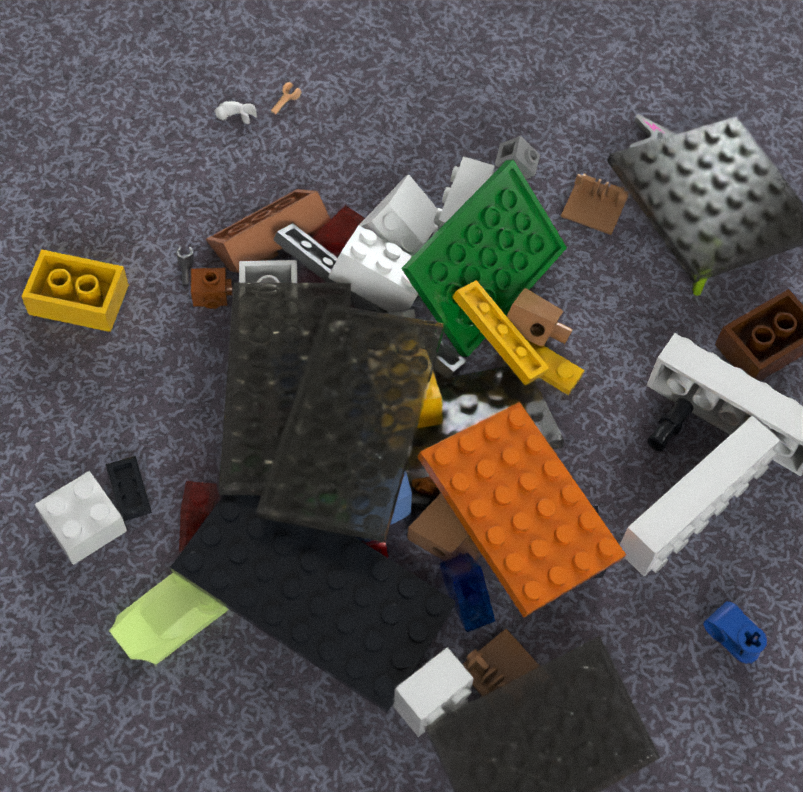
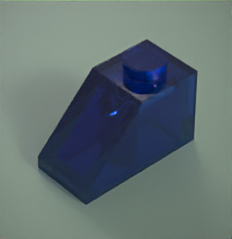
M468 552L439 563L447 592L450 598L457 602L454 607L465 631L470 632L495 622L481 565Z

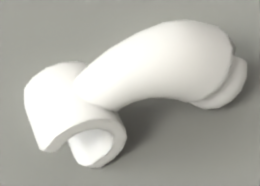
M227 101L221 103L215 109L216 116L221 120H226L228 116L234 114H241L242 121L245 124H250L248 114L253 115L255 118L257 117L255 106L248 103L243 105L238 102Z

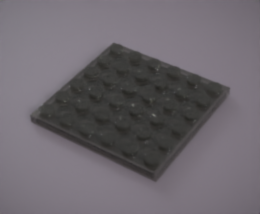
M737 117L614 152L607 159L609 165L693 283L803 245V202Z

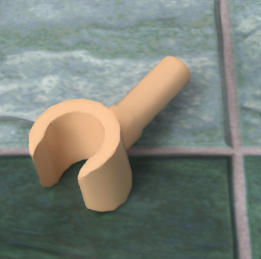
M291 82L285 83L282 89L283 95L271 112L276 115L289 99H298L301 95V90L296 88L292 94H289L293 84Z

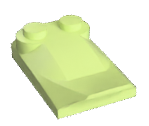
M172 573L117 615L109 632L131 660H146L156 665L229 609Z

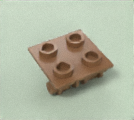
M586 173L583 175L578 174L574 183L575 186L561 217L612 235L629 192L624 190L625 187L621 188L612 184L609 187L610 182L608 181L605 185L601 184L602 179L600 178L598 182H595L596 178L587 176Z
M507 629L503 630L479 651L473 650L466 657L468 660L462 664L473 677L472 685L500 718L549 678V675Z

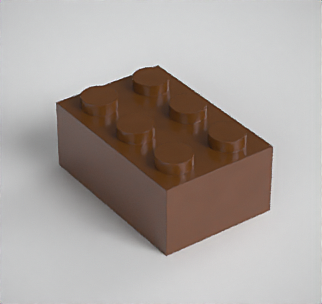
M787 289L723 326L715 346L733 367H738L745 371L747 375L761 381L803 356V304Z

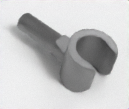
M191 247L189 248L190 253L185 256L181 255L180 248L176 251L177 261L182 270L183 287L189 286L190 266L194 263Z

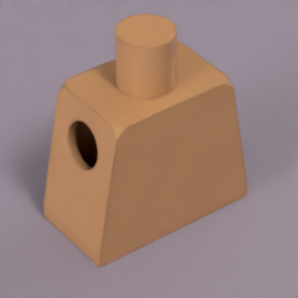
M524 288L507 314L508 319L523 337L539 346H544L549 337L565 344L573 330L558 322L563 313L560 308L527 288Z
M441 493L408 527L407 539L449 564L459 553H462L473 563L482 555Z

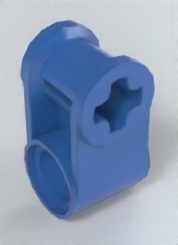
M730 601L723 603L703 622L705 630L742 663L749 664L755 662L760 656V652L767 645L765 633L736 604Z

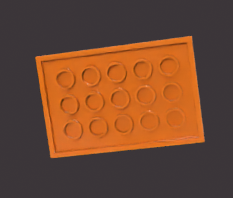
M520 402L424 449L418 455V459L523 618L621 561L626 556V553Z

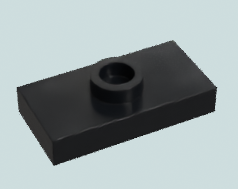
M136 456L106 464L117 507L123 521L152 513Z

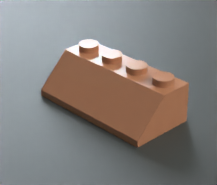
M296 189L210 236L206 241L229 271L239 273V261H268L279 254L278 251L282 247L273 240L277 231L293 223L306 234L314 235L324 229L323 225L330 222L331 219L318 191Z

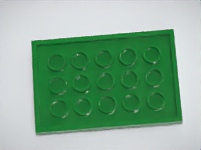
M513 159L506 160L401 269L459 355L469 357L486 337L453 299L452 296L456 290L477 280L503 313L507 315L512 304L524 288L530 290L567 249V246Z

